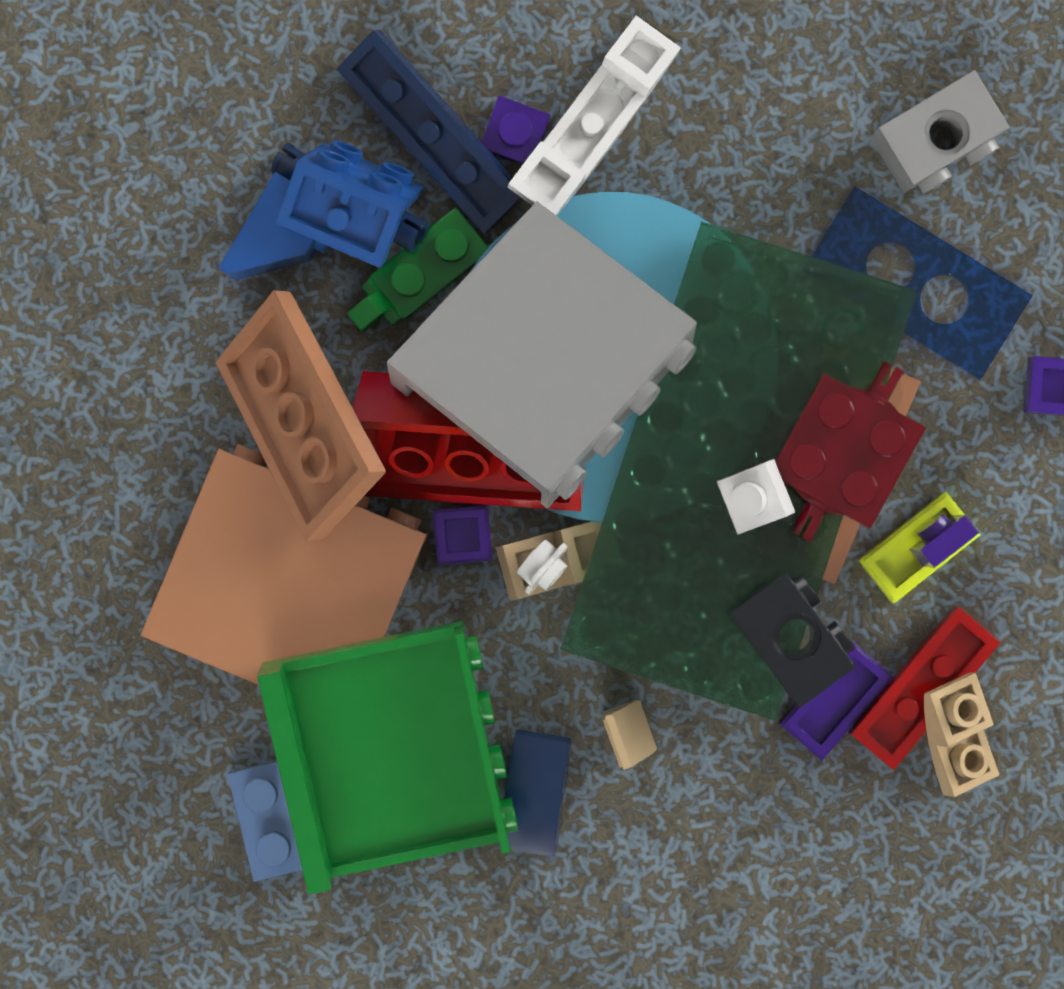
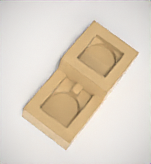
M590 521L495 547L510 601L545 592L543 588L538 586L530 595L526 594L524 591L529 584L517 574L524 561L544 540H547L556 549L563 543L568 546L562 559L568 567L547 591L625 570L612 523Z

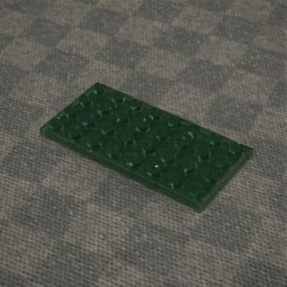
M701 222L674 303L676 307L697 322L692 343L696 346V351L687 365L678 374L675 375L669 370L657 384L660 387V392L654 402L642 415H637L560 650L776 721L785 689L727 611L781 571L786 572L791 580L801 575L817 595L843 516L826 513L812 538V542L810 543L802 539L812 518H808L799 536L789 531L796 522L806 501L801 498L794 488L784 484L795 513L737 534L717 481L767 461L777 460L823 374L851 388L868 390L882 365V361L894 363L917 290ZM891 369L882 384L884 386L887 384ZM794 619L782 627L780 642L784 649L789 651L799 650L807 627V623L804 620Z

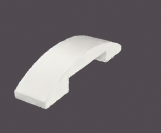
M635 16L606 54L601 67L544 142L540 141L509 182L507 188L532 206L538 201L557 216L615 143L664 75L681 47L638 16Z

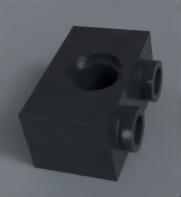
M781 571L729 609L727 613L794 703L801 708L856 667L847 655L855 649V646L836 621L826 626L814 611L813 607L821 601L801 575L791 580L786 572ZM794 619L804 620L810 629V639L807 645L797 651L784 649L780 642L782 627Z

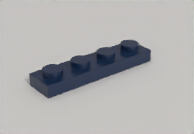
M373 30L336 69L483 233L490 232L523 200V198L507 188L513 178L511 174L381 30Z

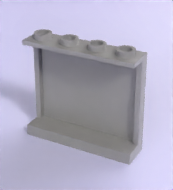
M536 201L387 361L390 384L407 397L415 391L541 491V504L548 509L559 495L566 500L578 489L587 475L583 468L596 453L601 457H605L615 447L624 433V429L620 426L633 411L640 416L651 406L660 392V387L657 384L669 370L676 375L687 365L696 351V346L692 343L697 322Z

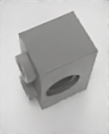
M974 70L882 125L870 139L902 192L905 194L919 186L922 193L925 194L952 177L948 170V167L966 157L971 166L998 150L1000 147L995 139L1010 127ZM942 126L951 133L953 137V147L951 150L939 149L932 143L929 135L930 127Z

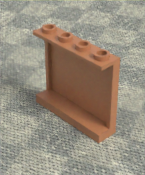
M237 443L233 453L218 448L140 636L259 685L257 675L262 662L385 637L423 544L429 534L418 530L422 520L392 507L387 517L367 509L370 498L363 496L323 541H305L269 468L264 466L266 462L262 454Z

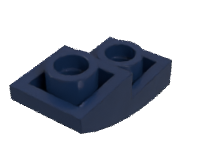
M520 729L516 730L505 798L512 797L518 824V831L509 833L510 849L555 856L559 841L562 801L567 787L572 738Z

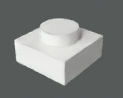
M774 459L717 481L737 534L795 513Z

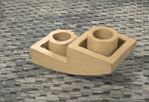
M967 673L924 693V713L928 743L943 795L956 797L999 776L984 732L985 729L994 724L976 673Z

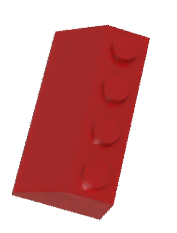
M362 372L352 408L386 470V473L364 496L547 509L541 504V491L415 391L407 397L390 384L389 373ZM584 480L568 499L565 500L559 495L548 509L581 512Z

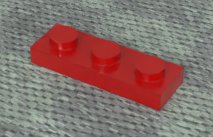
M953 606L896 673L891 682L849 729L848 733L889 768L894 770L926 733L924 693L967 673H976L1001 642L959 606Z

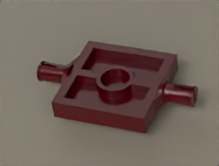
M882 361V365L868 390L851 388L823 374L775 461L784 484L794 488L801 498L806 501L796 522L789 531L799 536L808 518L811 517L812 520L802 536V539L810 543L826 513L846 516L871 529L927 428L900 414L888 401L900 378L905 373L896 366L885 386L882 385L893 365L889 362Z

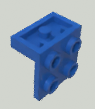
M337 140L331 141V144L323 143L297 160L275 224L381 268L386 262L404 211L421 196L424 185L412 180L414 177L413 172L400 165L383 162L382 166L362 159L363 152L351 144Z

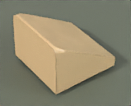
M634 700L603 711L601 717L620 768L623 767V770L631 768L657 750L640 700Z

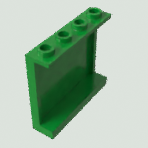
M463 620L262 662L257 679L308 895L331 890L333 877L500 843L502 854L510 852L509 833L518 831L512 797L501 799L497 779L507 777L503 753L500 744H489L485 725L495 723L489 690L478 692L474 671L484 669L477 635L466 637Z

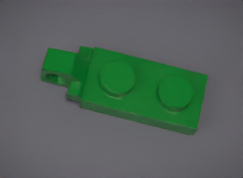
M456 207L429 228L422 244L414 242L418 245V249L413 254L407 252L404 248L371 274V278L361 286L368 296L352 308L347 315L362 334L384 316L392 326L402 319L406 321L471 269L488 249V246Z

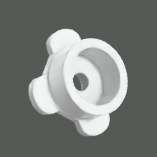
M544 540L528 556L517 571V574L529 584L524 591L526 594L530 595L538 586L547 591L560 578L568 567L562 561L563 554L568 548L566 544L563 543L556 549L551 543Z

